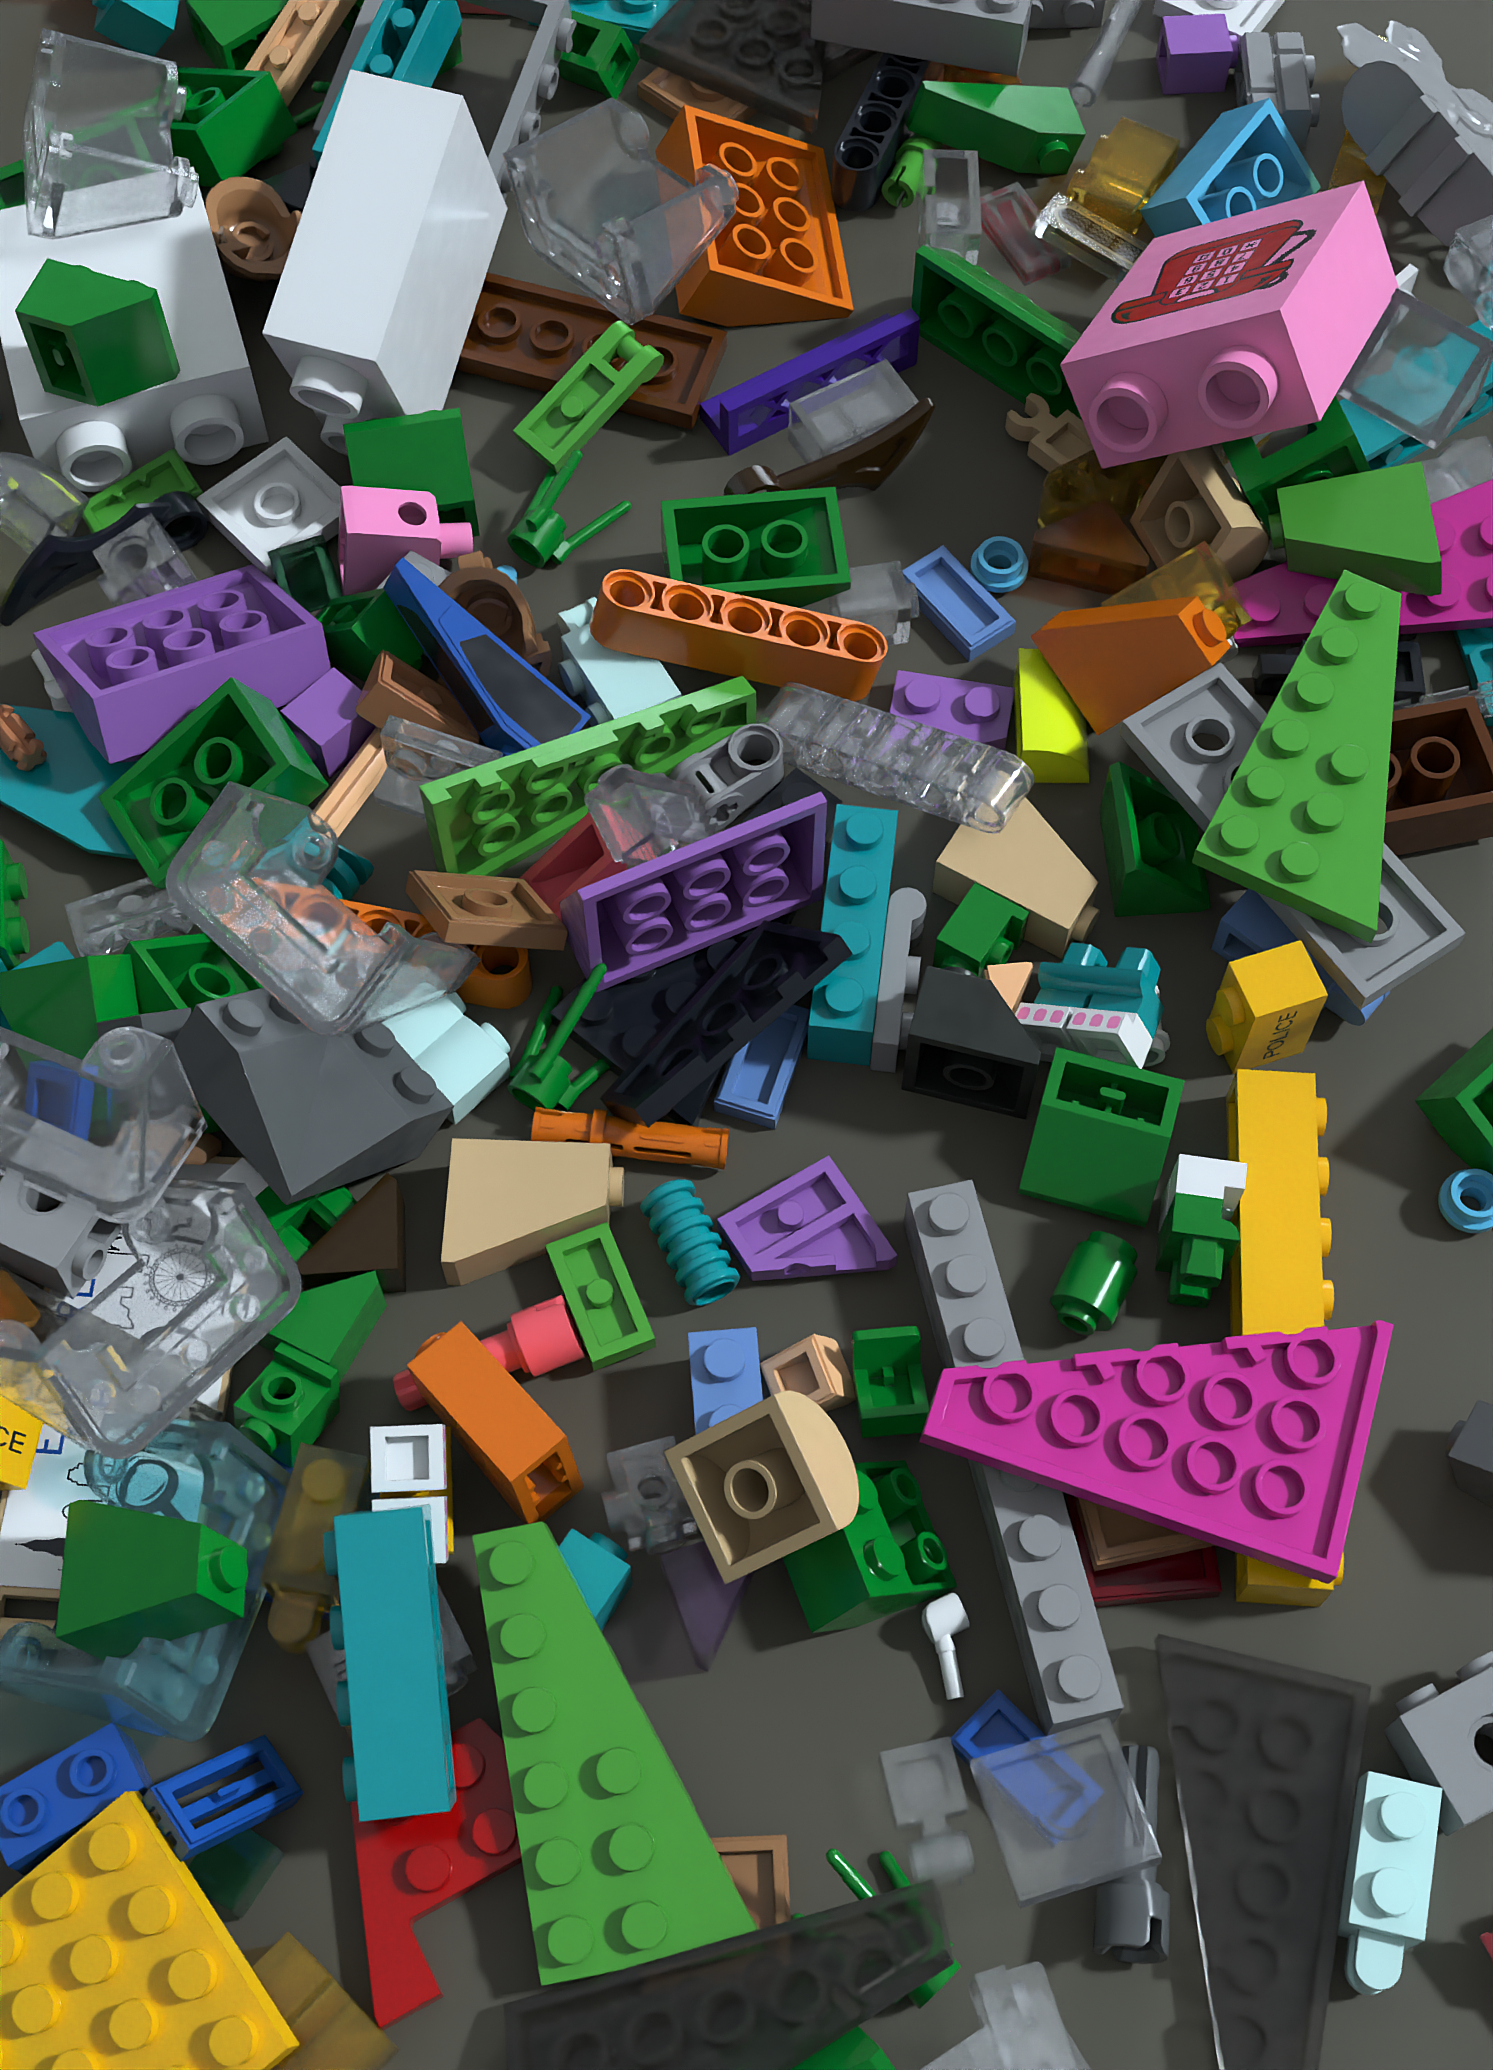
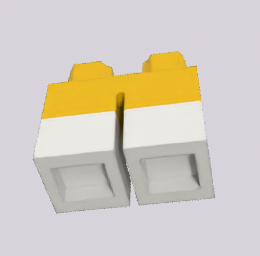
M444 1424L370 1427L372 1493L380 1492V1498L372 1500V1510L430 1504L435 1563H446L449 1560L448 1556L454 1554L451 1427H445Z

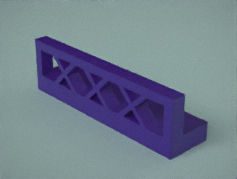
M912 308L893 317L886 313L700 403V419L728 456L916 365L920 318Z

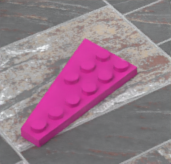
M1492 479L1430 504L1442 561V594L1425 596L1394 590L1401 593L1399 635L1493 627ZM1287 562L1230 584L1231 627L1237 647L1301 643L1302 640H1307L1338 580L1288 571Z

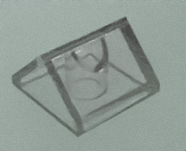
M1396 288L1390 298L1389 305L1338 389L1337 394L1428 447L1436 449L1478 400L1493 362V341L1405 291Z

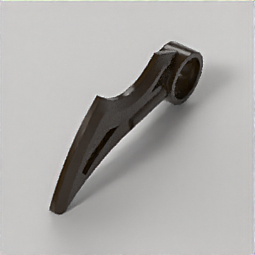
M924 398L896 420L868 437L844 449L777 476L767 466L755 465L747 467L736 473L728 481L724 489V496L751 494L761 490L776 492L836 487V489L860 487L876 491L912 450L924 431L935 409V405L930 398Z

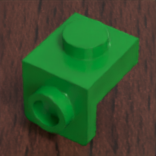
M902 1326L854 1331L851 1335L852 1380L862 1438L922 1433L929 1411V1404L921 1368L919 1328L917 1326Z

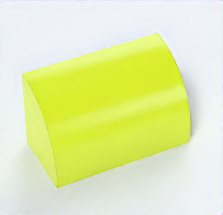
M1019 648L1013 680V688H1015L1014 715L1017 782L1089 783L1086 718L1040 650Z

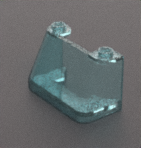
M101 1415L83 1460L84 1476L89 1488L95 1495L105 1501L107 1505L201 1523L246 1548L248 1579L245 1584L244 1618L171 1641L143 1637L137 1649L132 1653L117 1658L106 1656L105 1661L55 1638L57 1619L53 1628L38 1622L26 1621L17 1623L5 1633L0 1641V1688L10 1694L162 1738L193 1742L201 1739L209 1732L216 1720L293 1526L298 1509L297 1487L294 1479L283 1467L228 1422Z

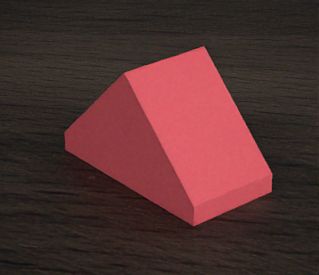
M595 806L519 877V879H524L561 922L559 902L580 888L627 870L626 857L605 809Z

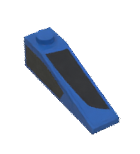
M402 557L397 562L383 589L486 747L496 754V759L581 730L591 718L587 712Z

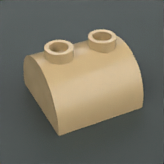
M1211 445L1169 454L1130 519L1131 525L1175 598L1188 597L1192 591L1203 586H1217L1222 590L1223 594L1228 592L1230 584L1247 578L1257 568L1269 546V535L1266 526L1257 519L1241 494L1239 483L1229 475Z
M786 1390L776 1393L664 1451L725 1585L846 1527L853 1521L858 1510L859 1485L857 1473L850 1451L841 1433L818 1404L796 1391Z

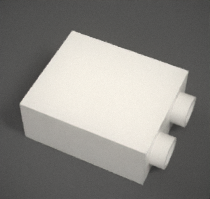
M351 69L262 332L292 378L290 394L297 401L311 408L323 425L320 434L321 440L330 448L348 456L343 424L363 422L374 418L383 419L418 414L429 410H443L507 212V206L463 95Z
M194 167L0 210V338L19 421L48 494L72 488L86 492L103 491L173 447L183 462L188 461L198 465H212L230 459L243 447L269 441L250 365ZM49 258L70 265H82L98 273L127 281H139L148 287L157 289L180 367V372L176 379L99 407L45 392L15 309L46 259Z

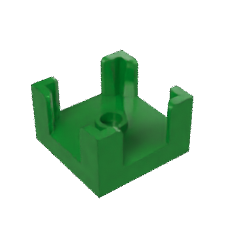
M1336 395L1321 420L1315 422L1318 430L1262 459L1252 436L1221 443L1247 498L1261 522L1266 526L1270 538L1268 514L1279 512L1278 488L1372 471Z

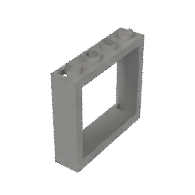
M364 0L313 127L316 138L383 0ZM462 0L540 24L488 156V161L504 201L508 192H512L513 186H519L522 176V163L520 161L526 146L532 147L537 140L541 124L539 112L544 99L551 100L556 91L559 79L557 65L562 52L569 53L573 47L572 34L577 22L572 19L569 0Z

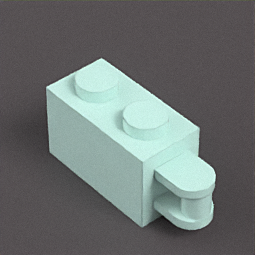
M592 597L586 600L585 603L567 611L564 610L556 615L557 623L562 633L561 643L564 660L558 663V671L568 692L572 696L580 693L587 704L586 712L591 716L589 719L591 727L681 697V692L659 660L615 651L602 646L594 639L590 633L589 624L597 598Z
M1367 1771L1349 1788L1330 1934L1348 1938L1345 1976L1350 1986L1364 1995H1375L1392 1987L1401 1975L1403 1952L1425 1941L1442 1788Z

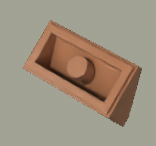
M382 650L357 700L355 712L449 772L457 771L479 745V734L449 690L388 651Z

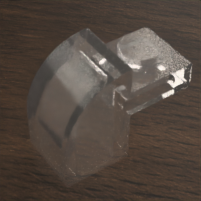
M0 452V529L29 555L48 534L60 537H73L90 499L67 478L62 476L61 473L46 463L22 454Z

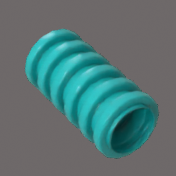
M686 1179L672 1180L649 1192L641 1202L640 1209L645 1217L651 1218L648 1225L652 1233L660 1235L657 1241L659 1248L662 1252L669 1253L666 1258L670 1269L678 1270L675 1280L679 1287L687 1288L683 1296L688 1305H707L729 1294L736 1287L741 1277L736 1268L728 1267L732 1260L726 1250H719L723 1242L718 1233L710 1232L714 1224L709 1215L702 1214L705 1209L702 1200L698 1197H693L696 1188L692 1181Z

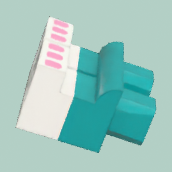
M1071 943L1060 963L1041 962L1038 972L1041 989L1034 1003L1021 1002L1015 1013L1021 1025L1040 1050V1060L1052 1062L1056 1047L1142 1069L1165 1009L1154 991L1161 968L1151 951L1146 948L1126 947V950L1122 951L1116 967L1111 968L1106 967L1108 962L1100 949L1095 948L1091 944Z

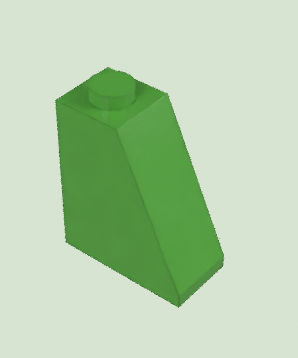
M1422 461L1277 489L1279 512L1268 514L1273 550L1285 548L1288 571L1339 580L1343 571L1346 570L1392 590L1425 596L1442 594V561Z

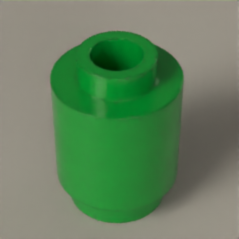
M1093 1231L1089 1234L1086 1241L1079 1242L1076 1245L1050 1298L1052 1306L1058 1312L1057 1319L1065 1327L1083 1335H1092L1095 1331H1108L1112 1328L1137 1276V1268L1134 1264L1138 1254L1128 1242L1107 1232Z

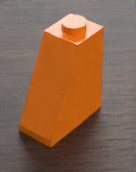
M1198 596L1061 611L1030 636L1097 736L1211 668L1231 647L1226 639V630L1221 619L1214 611L1205 608Z
M462 1321L447 1333L440 1332L433 1335L420 1346L415 1358L407 1364L419 1393L446 1427H451V1433L525 1525L544 1522L584 1488L567 1436Z

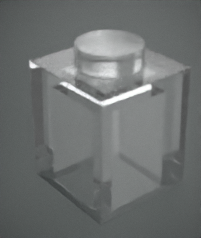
M900 560L849 568L851 588L829 597L831 615L873 626L885 637L887 645L908 643L911 618L919 617V600L914 582L905 583Z

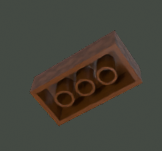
M1474 695L1394 710L1384 843L1397 856L1493 837V742Z

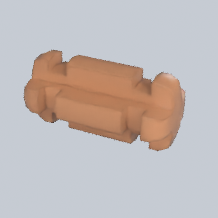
M0 704V748L11 761L18 762L16 767L22 771H30L35 765L43 764L47 757V753L43 750V742L34 739L36 734L20 715L13 713L14 708L12 706Z

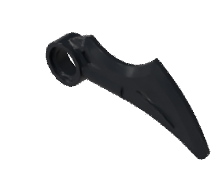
M173 491L160 496L152 503L135 504L119 520L95 533L80 537H60L48 534L29 555L11 582L0 607V623L4 626L13 624L36 604L71 582L155 544L159 550L165 553H179L192 548L201 541L208 530L206 516L191 494L185 491ZM187 516L178 525L165 529V527L175 519Z

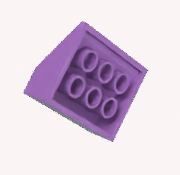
M253 564L33 633L35 644L88 740L109 764L140 760L231 676L270 699L274 706L278 708L288 705L331 669L322 623Z
M822 791L580 888L559 902L562 923L568 929L567 941L586 979L596 965L604 963L607 966V971L596 988V992L759 926L764 920L771 921L821 900L827 800Z

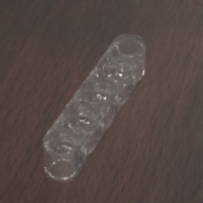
M785 683L755 723L770 726L779 734L782 740L783 763L986 833H1000L1034 785L1035 777L1032 770L1014 754L799 683Z

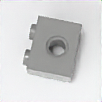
M43 1122L0 1181V1266L74 1300L85 1282L94 1279L99 1274L106 1261L107 1250L123 1227L131 1225L141 1212L147 1192L132 1160ZM61 1203L57 1208L45 1212L50 1206Z
M1493 1651L1482 1655L1457 1670L1456 1674L1462 1683L1439 1695L1435 1686L1431 1683L1397 1702L1395 1706L1401 1716L1383 1730L1413 1782L1442 1788L1438 1824L1446 1837L1493 1812V1766L1485 1763L1477 1755L1474 1747L1475 1734L1487 1735L1493 1739Z

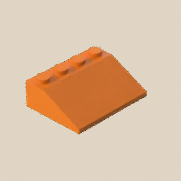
M684 104L655 150L679 314L727 327L848 318L854 311L835 206L831 196V185L824 148Z

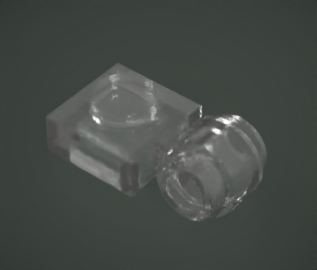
M950 1736L880 1752L878 1761L895 1831L921 1826L922 1831L919 1832V1839L907 1842L908 1860L916 1887L930 1885L931 1890L934 1892L962 1885L964 1876L975 1874V1863L971 1844L965 1829L952 1832L951 1825H947L945 1820L966 1815L969 1809Z

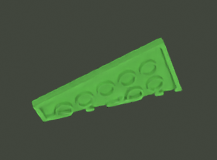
M1344 570L1202 836L1191 863L1372 943L1378 926L1401 593Z
M740 676L420 785L419 790L437 872L483 876L498 875L562 838L595 806L603 807L606 812L668 777L672 770L687 757L706 750L733 734L740 727L756 724V691L744 676Z
M541 1521L472 1535L541 1986L765 1942L753 1916L751 1917L734 1885L733 1878L720 1853L717 1852L702 1824L695 1806L648 1716L630 1687L610 1644L607 1643L588 1607L587 1600L547 1524Z

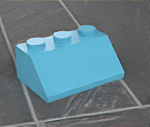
M1266 98L1223 112L1142 207L1140 213L1155 237H1160L1313 195L1321 186L1271 99Z

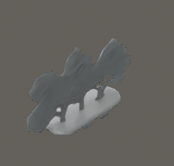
M1390 20L1385 32L1388 42L1356 22L1337 26V31L1343 38L1341 45L1344 56L1352 65L1359 68L1351 75L1344 88L1341 108L1347 130L1353 140L1367 155L1364 162L1376 176L1383 175L1401 196L1398 202L1409 216L1417 215L1429 231L1443 244L1460 250L1478 247L1493 235V103L1473 89H1457L1450 85L1445 79L1441 58L1434 51L1425 36L1412 27H1405L1399 22Z

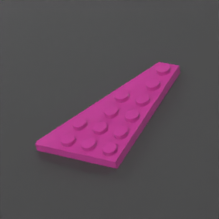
M1376 1320L1368 1326L1328 1330L1327 1326L1305 1328L1297 1334H1283L1278 1331L1225 1337L1222 1342L1179 1347L1178 1343L1161 1344L1145 1351H1134L1126 1348L1074 1354L1071 1359L1027 1364L1026 1360L1003 1362L998 1367L981 1368L977 1365L943 1369L939 1376L919 1442L1329 1584L1338 1575L1394 1324Z

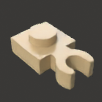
M1031 393L1026 399L1025 412L1032 418H1023L1011 409L1007 413L1005 429L1013 438L1020 441H1029L1027 456L1065 485L1071 487L1099 463L1084 423L1068 409L1058 418H1055L1049 413L1048 403L1039 395Z

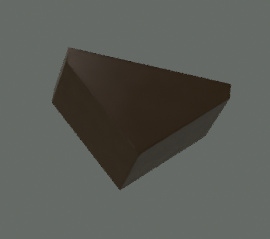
M388 1172L293 1265L304 1291L376 1271L383 1293L406 1292L405 1204L397 1180Z

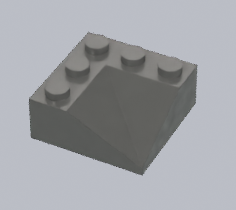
M335 970L196 1004L163 1059L285 1205L419 1158L454 1108L449 1099L437 1088L434 1079L419 1067L397 1042L392 1031L375 1017L355 994L353 987L346 980L342 979Z

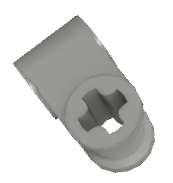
M764 724L745 725L706 750L695 753L680 762L670 773L667 779V786L673 795L682 796L695 812V823L701 832L707 834L716 832L729 825L739 815L761 803L784 780L782 740L779 734L770 726ZM754 759L767 761L764 764L755 766L746 764Z

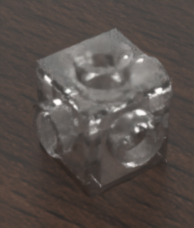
M673 1435L606 1453L613 1490L602 1492L601 1497L611 1534L625 1531L630 1552L645 1548L647 1554L665 1553L684 1545L687 1541L685 1536L697 1533L696 1520L664 1451L676 1445Z

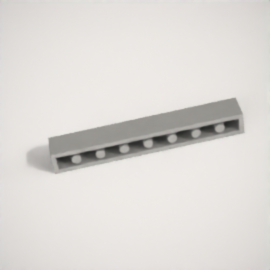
M973 1180L908 1193L903 1224L943 1369L973 1365L981 1368L998 1367L1003 1362L1024 1360ZM968 1459L1041 1731L1051 1740L1113 1725L1122 1712L1124 1705L1062 1491Z

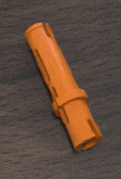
M536 1107L531 1132V1141L610 1143L611 1154L614 1157L621 1156L675 1164L700 1165L725 1170L729 1129L704 1128L658 1121L648 1128L618 1117L608 1116V1110L594 1109L593 1114Z

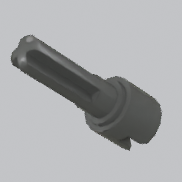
M1126 1745L1119 1751L1112 1878L1105 1880L1104 1884L1096 1889L1093 1952L1096 1955H1103L1113 1946V1954L1118 1962L1133 1964L1160 1963L1166 1961L1169 1955L1171 1896L1163 1890L1160 1884L1156 1883L1159 1754L1155 1748L1144 1745Z

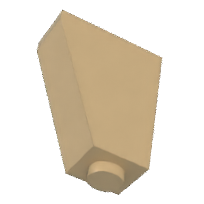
M996 770L937 859L932 892L959 906L974 883L987 888L1029 911L1024 940L1062 959L1074 939L1084 943L1096 924L1100 910L1093 907L1098 881L1007 775Z
M452 1138L441 1252V1265L447 1285L462 1286L546 1254V1244L599 1224L608 1222L610 1227L611 1206L623 1207L624 1167H613L610 1143Z

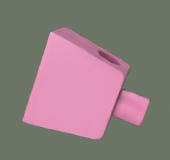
M341 486L338 563L343 596L376 590L392 572L397 562L402 557L404 558L410 550L437 565H440V559L458 558V556L473 552V535L470 522L440 524L436 498L430 492Z

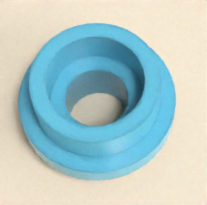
M996 536L985 540L974 551L971 557L970 572L986 590L996 593L1009 592L1018 588L1025 581L1029 566L1028 559L1020 544L1015 540L1004 536ZM993 567H1002L1004 569H996Z
M1464 1169L1451 1174L1445 1180L1439 1191L1438 1205L1443 1217L1449 1224L1467 1233H1483L1493 1228V1175L1481 1169ZM1460 1197H1473L1480 1204L1481 1210L1474 1211L1467 1208L1460 1201Z

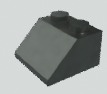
M926 966L908 1033L901 1090L1026 1120L1041 1057L1040 1050L991 980L978 978L971 971L960 967L940 969Z

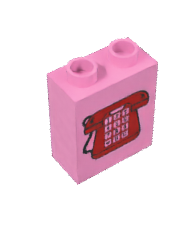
M1364 181L1153 238L1060 364L1102 469L1315 423L1321 420L1399 288Z

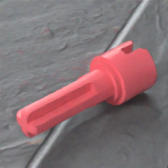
M562 1295L510 1314L511 1321L507 1323L508 1330L480 1341L508 1373L522 1368L525 1373L531 1372L534 1377L585 1358L581 1350L583 1346ZM408 1369L397 1373L393 1377L396 1396L405 1410L412 1411L428 1405L419 1393Z

